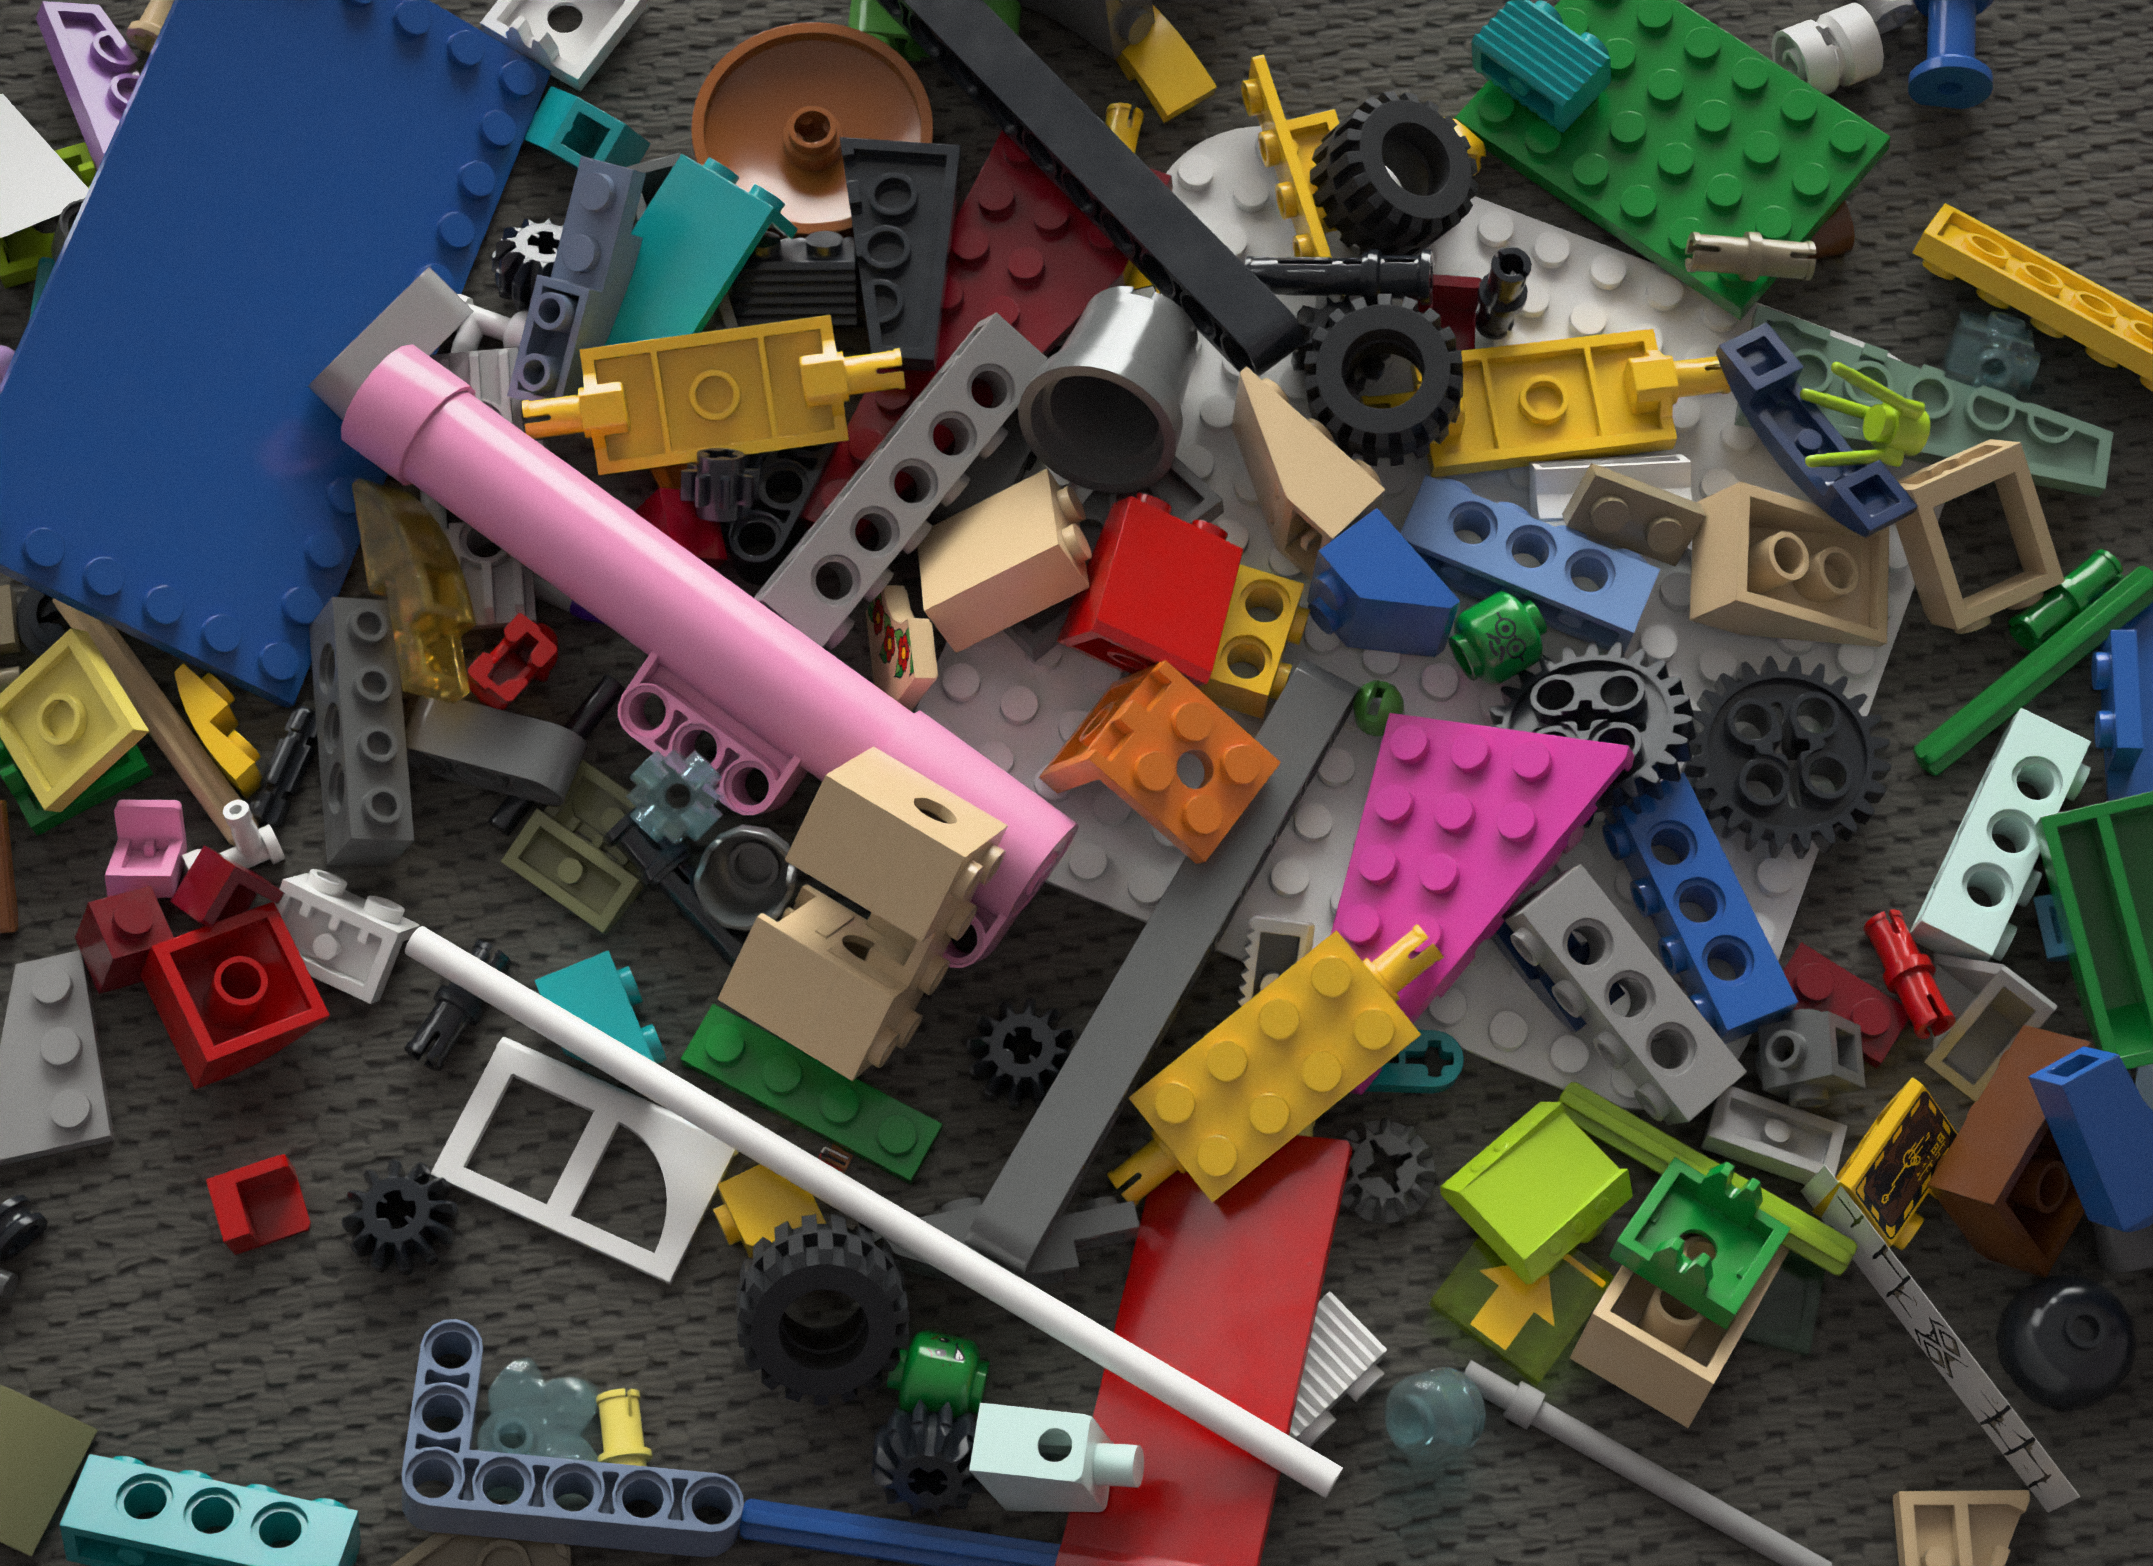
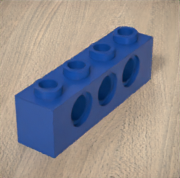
M1683 772L1679 782L1660 781L1664 794L1662 800L1652 798L1647 794L1639 797L1642 813L1637 815L1626 805L1618 807L1617 823L1611 824L1605 817V825L1602 827V832L1610 854L1617 861L1623 859L1633 880L1630 882V892L1637 910L1644 918L1651 917L1659 933L1658 950L1666 969L1672 975H1679L1689 995V1000L1724 1044H1728L1757 1032L1758 1026L1783 1021V1016L1794 1009L1798 1000ZM1662 845L1671 848L1677 854L1680 863L1677 865L1661 863L1653 855L1651 847ZM1693 902L1698 904L1706 912L1708 921L1698 923L1687 919L1682 914L1679 903ZM1721 959L1726 961L1734 969L1736 979L1725 981L1717 978L1710 971L1707 960Z

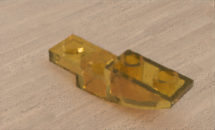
M359 478L352 483L368 588L369 592L388 597L402 690L455 704L470 693L461 636L476 626L471 597L462 568L451 543L439 523L414 496L408 492Z

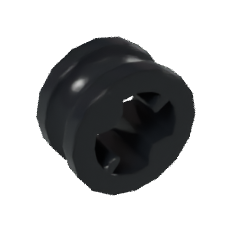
M16 1195L0 1204V1261L13 1259L40 1236L47 1227L48 1220L40 1212L30 1213L32 1203L25 1195Z

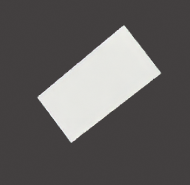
M0 94V238H3L60 215L63 208L70 202L85 198L89 189L3 94Z

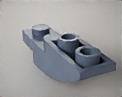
M581 156L551 277L537 274L507 396L522 401H534L577 395L578 388L583 387L584 380L579 349L605 345L635 268L643 238L631 235L646 173Z

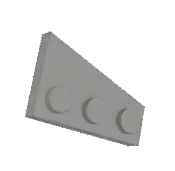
M80 950L15 965L0 1043V1166L115 1140L88 969Z

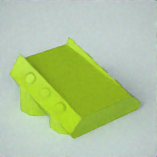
M1539 1102L1440 1186L1441 1196L1525 1284H1533L1541 1276H1546L1579 1243H1588L1599 1235L1612 1215L1633 1197L1628 1169H1620L1564 1112L1563 1102Z

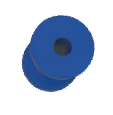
M1913 0L1917 8L1916 10L1928 17L1927 60L1913 68L1908 76V93L1916 103L1920 105L1966 109L1982 103L1991 95L1993 90V73L1987 65L1975 59L1976 16L1990 7L1994 0Z

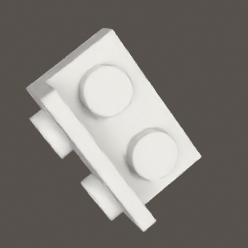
M311 869L309 873L283 879L279 889L285 892L279 904L275 903L310 976L369 1004L379 1001L403 941L409 940L420 925L402 917L405 909L391 900L378 896H368L366 900L346 891L347 882L332 873Z

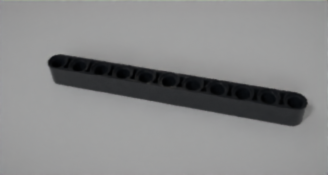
M876 0L1164 296L1174 301L1188 314L1196 329L1239 373L1247 366L1260 377L1303 345V331L1291 311L983 0Z

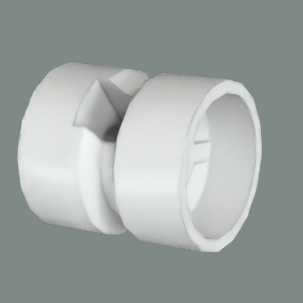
M1857 3L1847 4L1819 16L1817 22L1807 20L1775 33L1772 39L1773 62L1825 95L1834 92L1839 84L1843 87L1850 86L1878 75L1883 68V46L1878 29L1871 15L1863 6Z

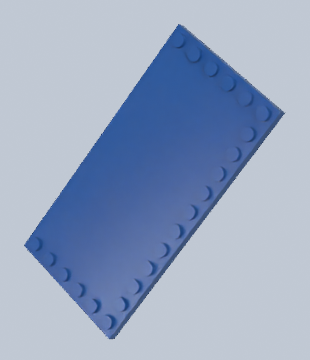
M174 0L0 384V573L273 704L287 708L293 706L312 662L309 626L332 597H338L388 473L341 440L343 420L308 385L428 267L456 294L462 293L551 71L430 0ZM439 347L431 355H436Z

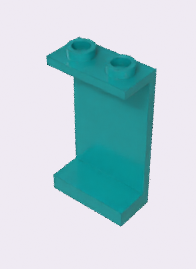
M681 154L631 232V235L642 237L643 240L630 283L604 346L701 333L769 226L790 239L798 231V228L780 213L785 203L757 184H754L749 192L735 185L739 180V176L708 157L704 165H701Z

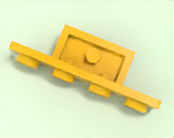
M1265 56L1251 57L1249 78L1241 83L1243 103L1249 117L1256 115L1262 129V132L1258 134L1262 161L1266 168L1273 166L1279 180V183L1275 186L1278 209L1284 220L1292 219L1297 234L1293 236L1292 241L1294 256L1332 258L1324 234L1338 230L1335 226L1332 229L1328 228L1323 220L1327 216L1324 208L1316 207L1312 195L1318 191V187L1310 183V170L1316 166L1311 160L1315 149L1322 144L1321 140L1325 135L1339 124L1336 111L1333 109L1286 120Z

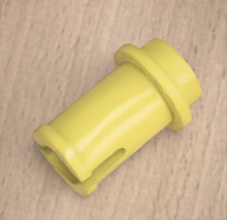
M615 1389L599 1394L596 1397V1403L599 1407L604 1453L597 1457L598 1462L647 1466V1462L653 1457L651 1449L644 1447L639 1390H628L627 1397H625V1389Z

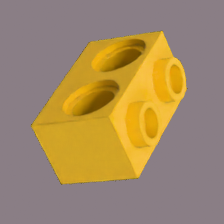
M1239 565L1211 676L1207 684L1197 686L1216 705L1263 719L1270 698L1278 700L1288 683L1293 666L1282 662L1287 644L1289 642L1300 645L1310 614V609L1300 606L1304 583ZM1256 607H1264L1273 611L1278 618L1271 622H1259L1254 620L1248 614V611ZM1246 662L1255 666L1260 674L1249 679L1240 678L1234 675L1229 667L1235 663Z

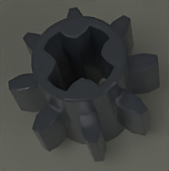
M707 448L699 450L697 452V463H687V469L681 470L680 500L695 501L696 516L703 520L727 522L741 519L743 517V506L751 507L753 506V500L759 499L760 470L745 468V454L736 449Z

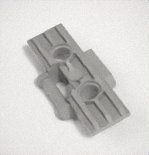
M518 347L431 355L432 359L470 385L475 390V397L524 432L522 400L507 396L518 354ZM543 440L537 441L539 444H541L550 451V449L545 445ZM420 490L423 538L417 542V556L419 559L427 562L443 560L446 625L448 632L506 627L518 613H522L531 621L537 623L534 572L503 549L491 557L484 558L474 555L479 547L493 542L464 521L449 523L448 529L446 508Z

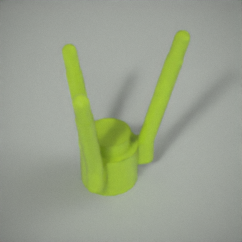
M1834 362L1831 365V371L1883 403L1868 407L1808 388L1800 391V398L1802 400L1863 419L1864 437L1871 441L1873 447L1876 448V450L1809 455L1805 459L1808 467L1871 464L1879 459L1883 464L1900 467L1904 456H1915L1926 445L1930 433V418L1925 411L1924 403L1904 398L1840 362Z

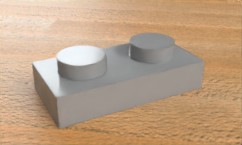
M1730 1086L1713 1101L1701 1149L1806 1185L1824 1165L1828 1167L1834 1177L1836 1176L1848 1126Z

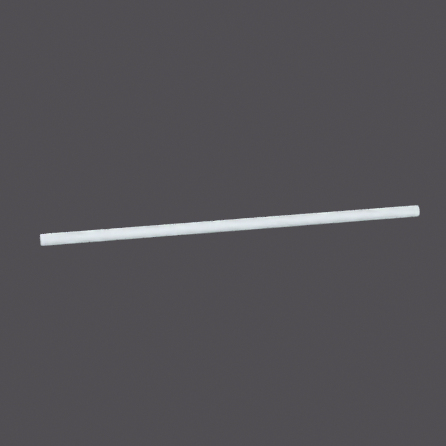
M424 926L419 927L410 937L405 948L407 956L1322 1497L1327 1498L1343 1467Z

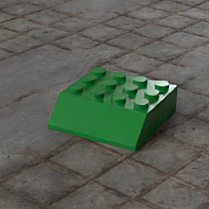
M2153 791L2043 816L2040 817L2034 827L2085 1020L2097 1049L2119 1054L2127 1070L2153 1064Z

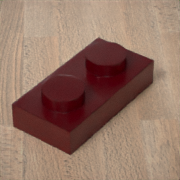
M1801 942L1783 969L1798 1000L1793 1010L1814 1009L1821 1012L1829 1011L1860 1025L1863 1060L1877 1069L1909 1019L1903 1005Z

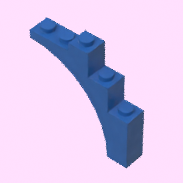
M2083 1046L2028 1076L2088 1220L2122 1232L2138 1231L2153 1224V1111L2141 1097L2119 1054Z

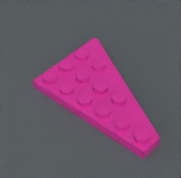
M1389 713L1331 934L1337 930L1361 961L1368 958L1373 962L1413 930L1412 927L1416 924L1420 926L1429 938L1414 949L1408 957L1414 959L1434 943L1444 958L1441 961L1435 962L1397 993L1400 1000L1396 1004L1414 1024L1436 996L1442 998L1472 962L1478 946L1484 940L1491 938L1505 922L1502 918L1503 914L1529 883L1535 885L1566 848L1571 833L1576 828L1584 825L1598 809L1595 803L1623 769L1626 771L1631 769L1635 756L1627 745ZM1382 1067L1349 1093L1362 1095L1382 1071Z

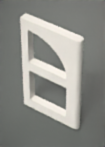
M502 1037L497 1043L487 1067L431 1172V1176L435 1179L445 1178L448 1184L671 1285L718 1190L717 1184L722 1182L733 1157L738 1155L739 1151L668 1109L509 1038ZM513 1077L593 1112L547 1204L466 1168ZM619 1124L640 1137L650 1148L664 1176L667 1196L666 1217L655 1253L573 1217Z

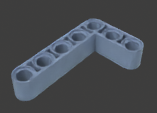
M458 1319L440 1321L432 1325L424 1334L420 1346L402 1467V1511L407 1520L416 1528L429 1532L697 1557L718 1556L728 1551L735 1543L744 1501L743 1494L738 1485L727 1476L709 1472L472 1450L482 1378V1338L476 1328L468 1322ZM453 1353L461 1355L468 1360L465 1365L454 1369L441 1367L435 1362L439 1357ZM440 1416L453 1418L459 1423L456 1429L445 1433L432 1431L426 1424L429 1420ZM437 1480L444 1482L450 1487V1490L439 1498H428L419 1494L416 1488L426 1481ZM496 1487H508L515 1490L520 1497L511 1504L499 1505L490 1501L486 1494ZM575 1493L587 1499L589 1505L580 1511L571 1512L562 1509L555 1501L564 1494ZM634 1500H645L656 1506L658 1512L648 1518H639L627 1512L625 1506ZM712 1506L720 1509L727 1519L719 1524L710 1525L697 1519L694 1511L701 1507Z

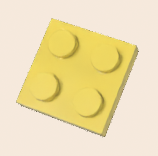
M70 628L0 693V738L44 811L62 812L150 732L89 633L84 630Z

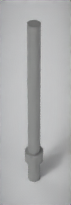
M1470 1360L1458 1384L1504 1409L1505 1411L1502 1416L1526 1430L1530 1424L1781 1566H1832V1562L1543 1401L1546 1394L1521 1381L1516 1386Z

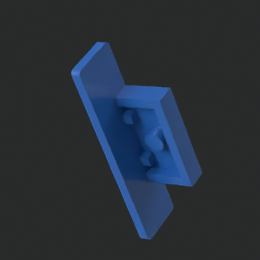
M2152 603L2120 630H2110L2107 640L2098 647V652H2094L2092 657V686L2094 690H2101L2102 711H2097L2095 716V744L2097 749H2104L2107 801L2153 791Z

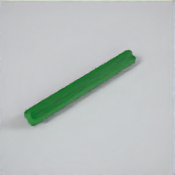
M2146 566L2135 568L1915 745L1913 754L1922 769L1932 776L1943 773L2015 715L2020 708L2025 707L2107 640L2110 630H2120L2153 603V571Z

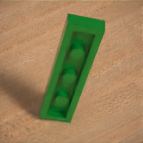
M712 1004L680 1058L682 1065L822 1139L837 1145L909 1185L913 1183L943 1129L942 1123L858 1079L851 1081L797 1047L715 1004Z

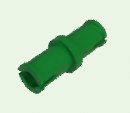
M2099 549L2094 551L2086 561L2064 577L2065 582L2043 591L2044 596L2038 602L2027 607L2021 613L2014 615L2008 621V624L2012 626L2009 628V631L2014 640L2027 650H2035L2124 578V575L2120 574L2124 570L2119 560L2106 550Z

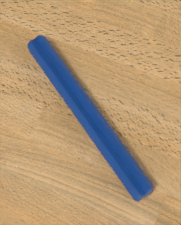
M758 1499L745 1501L739 1526L740 1536L745 1540L921 1566H1055L1061 1544Z

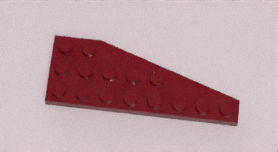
M1003 130L954 221L936 371L888 368L876 370L877 374L903 371L905 389L899 390L897 388L864 393L847 426L849 441L838 443L824 474L801 516L803 527L807 530L813 526L978 322L997 312L1043 355L1047 356L1067 335L1071 334L1087 303L1103 290L1125 286L1134 268L1130 260ZM1149 168L1171 191L1173 190L1172 175ZM974 378L971 386L974 400L980 406L990 408L993 401L991 387L984 380ZM937 424L933 431L934 444L940 452L951 456L955 449L954 435L947 427ZM899 471L895 476L894 488L897 495L907 502L911 498L910 491L916 486V482L909 474ZM860 518L855 528V536L858 543L863 546L878 530L872 522Z

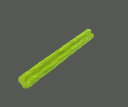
M1570 1082L1557 1101L1563 1102L1564 1112L1581 1130L1661 1176L1674 1157L1705 1176L1711 1168L1720 1165V1163L1578 1082ZM1734 1172L1732 1184L1737 1188H1742L1749 1180ZM1761 1187L1763 1202L1759 1209L1791 1228L1781 1245L1833 1275L1840 1276L1845 1272L1857 1250L1858 1245L1855 1240Z

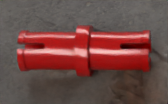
M1892 909L1889 911L1888 915L1892 921L1890 924L1885 912H1880L1865 923L1863 931L1870 939L1885 969L1883 981L1888 991L1898 995L1919 1039H1929L1930 1033L1927 1026H1930L1934 1037L1945 1033L1955 1024L1956 1018L1949 1010L1933 978L1936 968L1931 958L1926 954L1920 953L1900 910Z

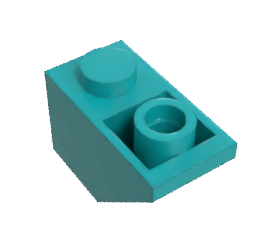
M552 86L534 114L524 138L525 141L575 170H578L581 156L622 167L639 164L651 143L620 120L583 99Z
M609 950L534 980L539 994L656 1064L667 1060L653 1024L640 1028L632 1006L642 1003L643 1000L629 966L616 970ZM561 1047L564 1055L582 1061L589 1065H592L587 1061L583 1060L582 1058L578 1057L577 1055L573 1054L572 1052Z

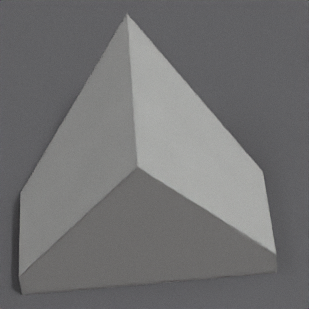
M1934 953L1936 972L1933 978L1949 1010L1954 1014L1956 1022L1945 1033L1936 1037L1933 1035V1051L1924 1062L1973 1101L1977 1102L1997 1070L2002 1055L2011 1047L2023 1025L2040 1028L2055 1011L2057 1005L2003 964Z

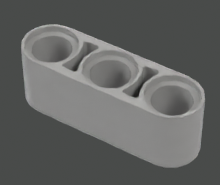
M428 267L308 387L340 419L344 420L346 411L358 389L370 373L389 354L401 346L413 344L430 356L474 310Z

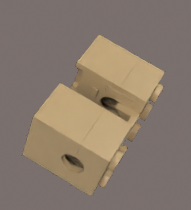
M874 746L826 774L785 861L869 910L871 914L867 920L810 885L805 884L795 900L796 903L793 909L790 907L785 909L780 921L776 922L763 913L757 916L720 992L718 1000L851 1081L856 1079L872 1064L881 1068L890 1057L895 1046L901 1049L905 1048L917 1031L922 1015L917 1013L915 1009L923 994L931 995L946 974L950 961L942 956L951 938L958 941L970 926L978 908L970 901L979 883L987 885L999 869L1006 851L998 847L1008 825Z

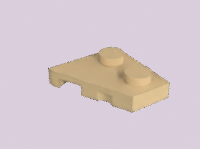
M2029 1490L1897 1492L1893 1495L1899 1566H2005L2011 1551L2008 1547L2021 1514L2026 1512L2030 1502Z

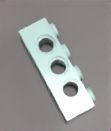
M2023 708L2019 709L2003 732L1910 930L1916 943L1939 954L1986 962L1991 957L1998 961L2002 960L2017 931V926L2008 922L2016 904L2022 907L2028 904L2042 876L2041 872L2033 869L2040 854L2034 827L2040 817L2058 813L2065 798L2074 801L2078 796L2091 767L2081 763L2091 741ZM2017 782L2031 784L2038 791L2041 800H2033L2023 795L2017 786ZM1992 834H2001L2008 837L2015 845L2016 853H2008L1998 848L1993 841ZM1967 887H1977L1985 891L1991 899L1992 907H1983L1976 904L1970 898Z

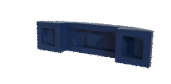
M1767 322L1718 346L1715 353L1724 376L1751 427L1778 465L1818 507L1846 528L1865 538L1916 511L1918 505L1880 459L1867 466L1864 464L1812 468L1806 465L1805 459L1809 455L1853 451V449L1815 403L1800 398V391L1803 388L1797 380L1804 366Z

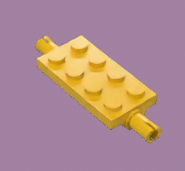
M831 315L579 349L584 387L578 388V394L534 401L523 400L522 412L524 418L551 416L548 421L524 424L526 434L534 440L584 432L586 438H592L598 475L601 476L697 462V452L707 448H730L742 451L745 455L849 441L844 402H850L849 395L897 388L899 390L905 389L903 371L877 374L876 372L878 369L902 366L900 348L893 349V351L843 357V351L836 352Z
M1654 329L1461 351L1463 361V398L1460 401V413L1456 423L1450 422L1448 425L1449 435L1440 445L1436 441H1432L1429 444L1427 459L1430 475L1434 478L1527 467L1529 462L1593 459L1671 450L1677 441L1673 421V405L1677 403L1678 398L1715 393L1728 394L1731 392V389L1717 356L1673 361L1672 356H1664L1658 351ZM1411 363L1413 391L1377 396L1363 395L1360 396L1359 402L1377 409L1399 406L1412 398L1418 391L1422 383L1421 373Z
M1416 924L1412 927L1413 930L1373 962L1368 958L1361 961L1336 930L1133 1093L1129 1099L1154 1130L1150 1132L1153 1137L1151 1141L1115 1170L1107 1173V1176L1116 1188H1119L1136 1173H1141L1142 1177L1121 1194L1126 1201H1134L1136 1206L1142 1198L1179 1170L1183 1174L1187 1171L1213 1203L1417 1039L1421 1033L1396 1004L1400 1000L1397 993L1435 962L1441 961L1444 958L1434 943L1414 959L1408 957L1414 949L1429 938L1420 926Z

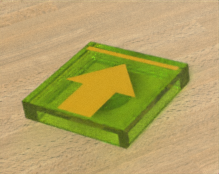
M1479 1236L1428 1305L1537 1387L1600 1302L1615 1276L1574 1247L1563 1257L1554 1270L1546 1276H1541L1533 1284H1525Z

